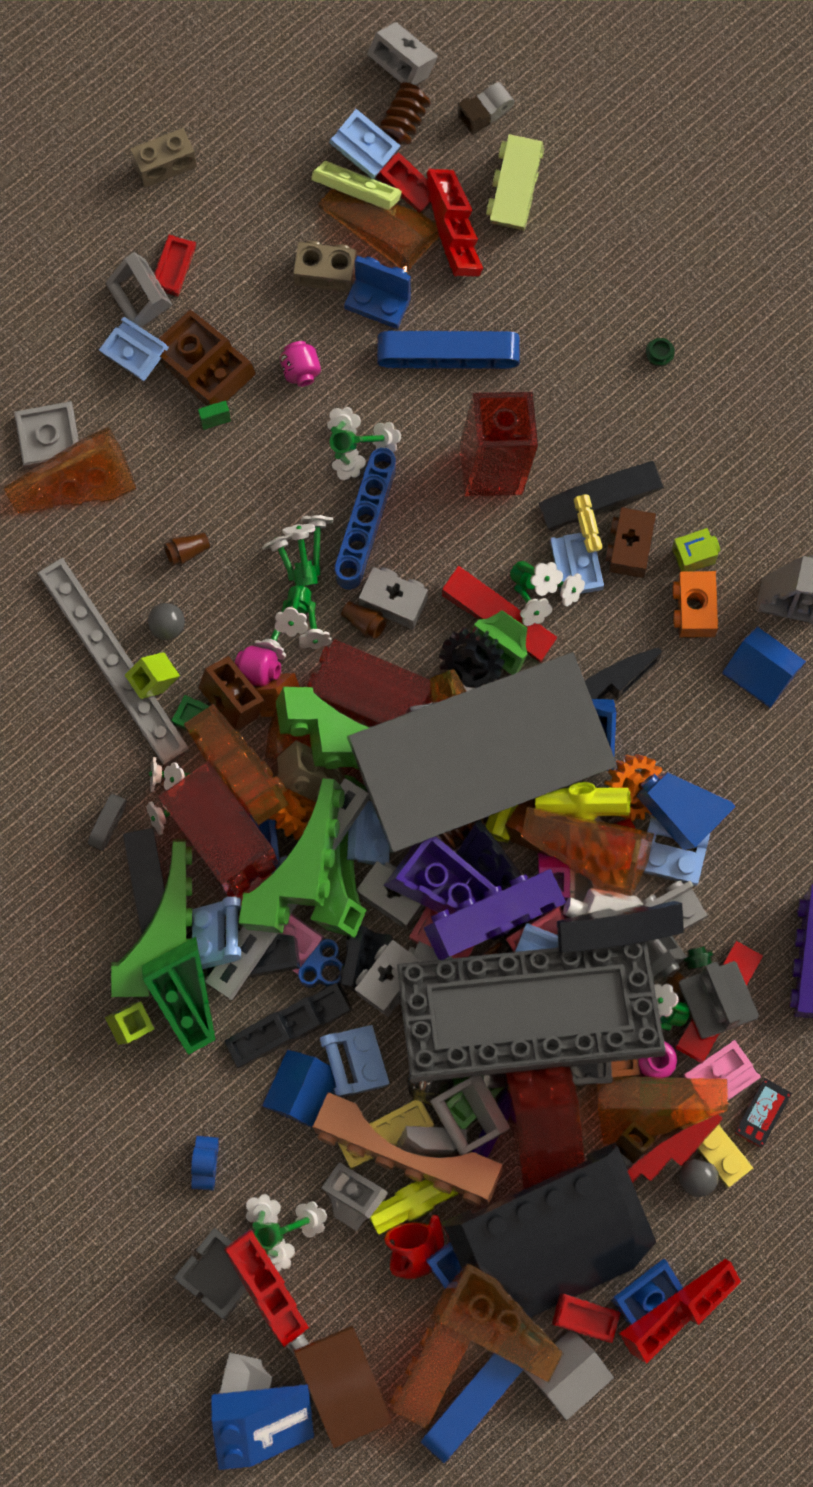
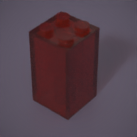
M533 392L473 393L460 441L464 496L523 495L538 448Z
M335 639L331 647L325 646L319 659V663L322 664L318 674L312 673L307 687H313L314 694L332 708L369 728L407 714L406 711L411 706L429 704L434 699V681Z
M209 761L158 796L167 815L189 845L192 846L194 852L227 897H232L233 895L238 897L244 894L251 887V882L258 877L263 879L269 876L276 869L275 865L279 862L273 847Z
M570 1066L506 1073L514 1150L523 1190L585 1162L580 1107Z

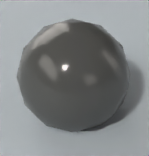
M173 603L156 605L149 613V629L160 640H172L178 637L184 630V614Z
M688 1160L679 1172V1182L683 1190L691 1196H708L715 1190L718 1184V1171L713 1164L699 1160Z

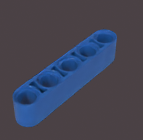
M384 331L379 333L377 337V363L385 368H515L520 364V336L517 333L508 331Z
M378 448L369 457L335 564V576L338 585L344 589H354L362 581L395 477L396 458L394 453L387 448ZM380 461H386L390 464L386 469H379L375 465ZM370 488H378L382 491L377 496H371L367 493ZM369 514L373 517V520L363 523L358 518L361 515ZM354 541H361L365 546L360 550H354L350 547V544ZM346 568H352L356 571V574L352 577H345L341 572Z
M521 1321L420 1443L445 1464L546 1342Z

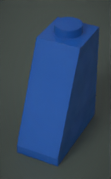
M654 773L643 781L641 784L643 789L636 795L683 850L696 848L736 807L731 801L670 773L660 775Z

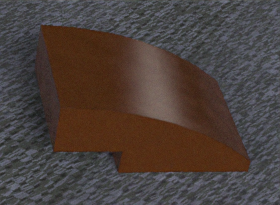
M191 309L159 338L169 347L167 351L164 350L160 355V362L206 406L225 400L227 402L256 375L251 361L233 348L225 336Z
M353 1325L294 1350L333 1448L393 1423Z

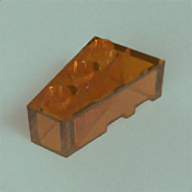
M436 1322L433 1330L427 1327L419 1345L424 1347L419 1358L413 1356L404 1374L408 1375L409 1378L404 1388L398 1385L390 1400V1403L395 1405L392 1412L427 1430L471 1339Z

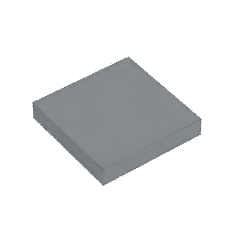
M72 401L14 412L24 469L82 459Z

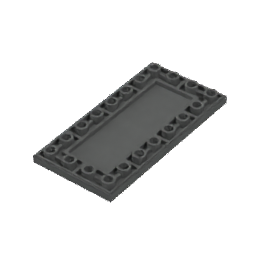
M574 652L347 736L391 853L617 767Z
M647 941L564 953L559 952L558 947L452 958L442 961L432 960L397 964L411 1083L665 1056L666 1050Z

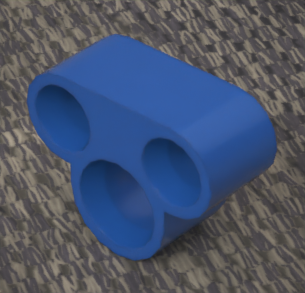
M331 939L322 940L301 966L298 976L300 983L304 987L313 988L319 983L329 987L334 983H342L340 975L334 981H328L322 976L323 970L328 966H335L341 972L342 963L338 960L339 949L335 941ZM325 948H332L334 950V954L330 957H325L322 952ZM307 972H313L316 977L313 981H306L304 975Z
M197 1135L192 1156V1189L214 1191L219 1137Z

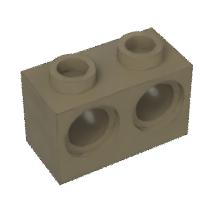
M184 128L131 148L133 163L144 188L197 167L195 152Z
M317 241L298 242L293 273L294 285L350 293L355 273L356 249H351L343 244L328 246L322 245ZM308 260H315L318 262L314 266H308L304 264ZM339 263L346 265L342 270L333 268L334 265Z
M297 740L277 757L279 785L314 802H317L322 778L335 779L339 785L345 778L344 767L337 769L314 767L312 748Z

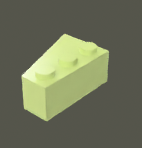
M510 134L507 142L502 141L499 158L503 159L502 168L495 171L493 187H497L495 199H489L486 215L491 216V224L525 231L533 199L534 186L538 178L540 159L543 158V141Z

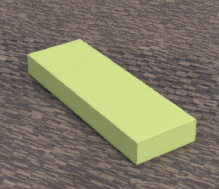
M324 161L313 171L311 179L386 210H390L400 200L402 192L397 188L328 161Z

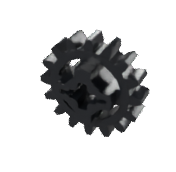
M462 627L459 634L453 631L449 639H446L441 646L443 649L438 658L444 661L441 663L440 669L448 670L445 678L446 680L454 678L456 680L454 685L456 688L461 683L469 688L472 685L478 688L484 684L494 682V679L498 680L502 671L500 669L503 668L505 660L500 658L504 650L495 648L499 640L496 638L490 641L488 639V631L480 635L478 634V627H474L471 633L468 632L466 627Z

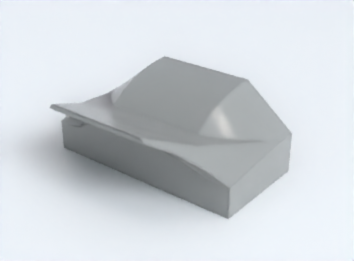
M406 1126L397 1141L398 1148L424 1157L447 1158L454 1157L458 1153L445 1128ZM460 1129L467 1141L466 1129Z
M340 1162L322 1187L331 1199L333 1217L356 1231L365 1220L371 1217L388 1194L383 1188Z
M229 1353L220 1394L270 1389L272 1376L262 1367L261 1359Z

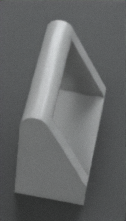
M135 252L127 256L106 281V285L125 317L139 327H143L172 306L171 301L146 260ZM132 274L135 275L150 300L139 314L136 313L120 286V283Z
M481 1075L472 1076L430 1101L460 1156L471 1152L510 1129ZM460 1092H463L486 1133L485 1136L471 1144H468L445 1103V1100Z

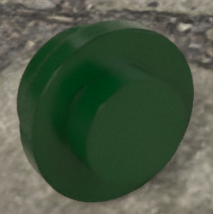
M665 338L653 339L646 347V358L655 366H666L674 358V346Z
M705 946L687 949V958L683 960V962H687L688 969L706 966L712 963L710 956H713L712 950L706 951Z

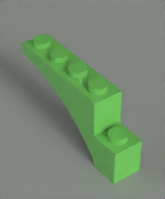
M283 687L276 700L280 734H291L292 736L309 734L314 767H325L327 769L354 767L359 769L347 736L369 727L355 722L332 708L313 693V687Z
M344 775L347 780L368 792L366 786L354 777ZM347 831L334 850L335 862L333 867L329 868V896L324 899L323 907L315 906L311 920L327 931L355 938L367 910L361 906L355 884L354 860L347 859Z
M322 778L318 799L311 819L289 856L259 887L251 893L243 894L239 924L247 930L283 934L284 925L288 924L290 918L288 903L323 907L324 899L330 893L329 868H332L335 862L333 842L334 838L338 837L340 831V822L337 819L339 808L343 807L345 799L344 790L335 779Z
M173 839L172 857L168 880L151 922L125 956L118 962H111V997H149V989L142 979V965L190 940L186 939V927L192 926V908H186V896H192V877H186V865H192V846H186L185 839Z

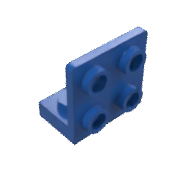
M357 256L354 261L355 282L345 301L344 309L398 329L411 301V276L398 267L389 268L381 265L378 260L372 257L363 258Z

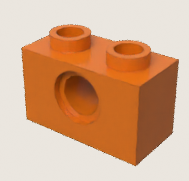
M716 571L680 572L678 581H673L672 588L673 599H678V610H674L673 614L674 628H679V637H715L718 630ZM689 600H697L701 603L702 608L692 609L688 606L687 602Z

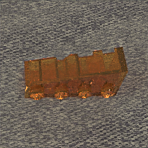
M214 704L184 723L207 765L216 773L221 782L258 825L289 805L283 795L287 790L277 775L272 778L274 775L266 762L260 760L252 746L248 747L242 735L233 729Z

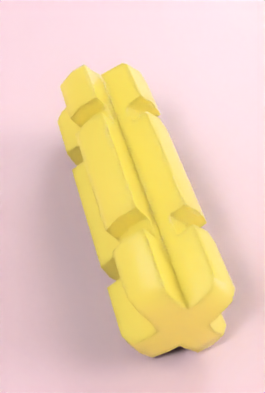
M587 494L579 495L574 498L576 511H579L577 516L583 538H586L584 540L585 547L588 553L597 552L602 549L600 537L597 536L599 532L594 512L590 509L592 507L590 497Z

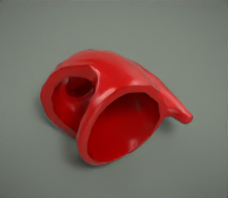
M437 1215L431 1216L429 1224L412 1222L393 1227L386 1233L384 1238L386 1246L392 1250L390 1271L394 1276L403 1279H417L430 1274L432 1271L426 1259L444 1247L442 1226ZM391 1239L394 1240V1245L390 1243Z

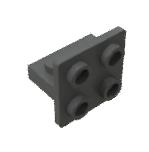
M735 961L719 966L718 962L708 964L704 967L702 973L679 982L680 990L701 1039H706L752 1022L759 1017Z

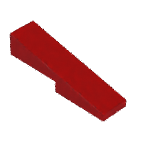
M399 152L394 154L376 175V178L382 183L402 191L400 197L419 213L431 202L428 180Z
M459 565L442 588V597L478 620L487 619L500 611H504L523 624V618L520 615L521 610ZM534 623L531 626H526V650L529 656L541 663L556 642L557 636L542 625Z
M725 1258L619 1334L629 1352L647 1364L690 1320L699 1325L741 1283L731 1261Z

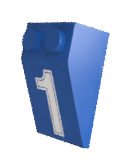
M308 1385L211 1395L212 1427L219 1470L254 1466L314 1438Z

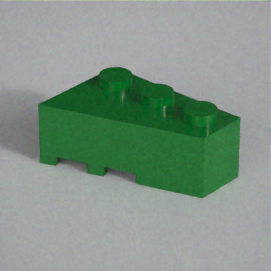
M194 937L142 965L143 981L187 1054L189 1055L215 1041L214 1025L197 938Z

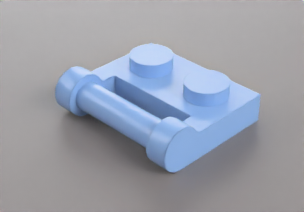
M651 818L642 851L645 863L639 865L638 872L674 881L681 880L682 883L691 880L692 884L697 886L710 833L697 846L696 852L656 843V834L669 838L672 837L657 819Z
M226 897L221 902L192 909V938H197L202 969L241 959V948L238 947L240 898ZM225 915H226V947H225Z
M372 1025L340 1033H332L319 1038L322 1048H325L336 1083V1088H334L336 1096L342 1098L389 1085ZM343 1043L354 1080L353 1084H348L338 1044Z

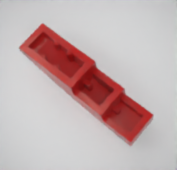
M428 169L427 179L435 221L454 276L479 277L483 266L474 249L478 238L469 221L473 210L454 170Z
M736 941L723 965L735 961L747 986L763 956ZM692 1018L675 1049L703 1064L719 1034L701 1039Z
M717 1114L684 1129L659 1144L628 1170L632 1183L641 1174L649 1181H653L671 1159H674L680 1166H683L724 1118Z
M251 1230L224 1248L248 1294L281 1346L285 1347L309 1329V1326L296 1308V1302L283 1284L285 1283Z

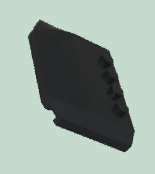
M611 1143L586 1155L587 1161L475 1213L470 1209L442 1222L479 1313L485 1323H520L556 1306L560 1294L575 1297L633 1270L656 1243L655 1237L619 1148L615 1143Z

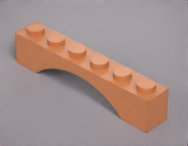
M329 1092L313 1125V1129L318 1134L317 1138L320 1141L332 1146L336 1142L347 1146L346 1151L357 1157L363 1158L366 1154L376 1158L375 1163L386 1169L392 1170L393 1166L405 1171L404 1175L412 1180L421 1182L422 1179L431 1181L434 1183L433 1187L441 1192L451 1194V1191H455L463 1195L462 1199L475 1206H480L481 1203L489 1205L503 1172V1165L474 1152L447 1158L424 1157L406 1152L392 1145L375 1132L362 1115L356 1103Z

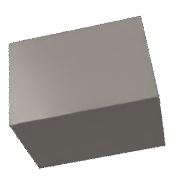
M568 1331L524 1371L566 1421L614 1378L596 1352L573 1331Z

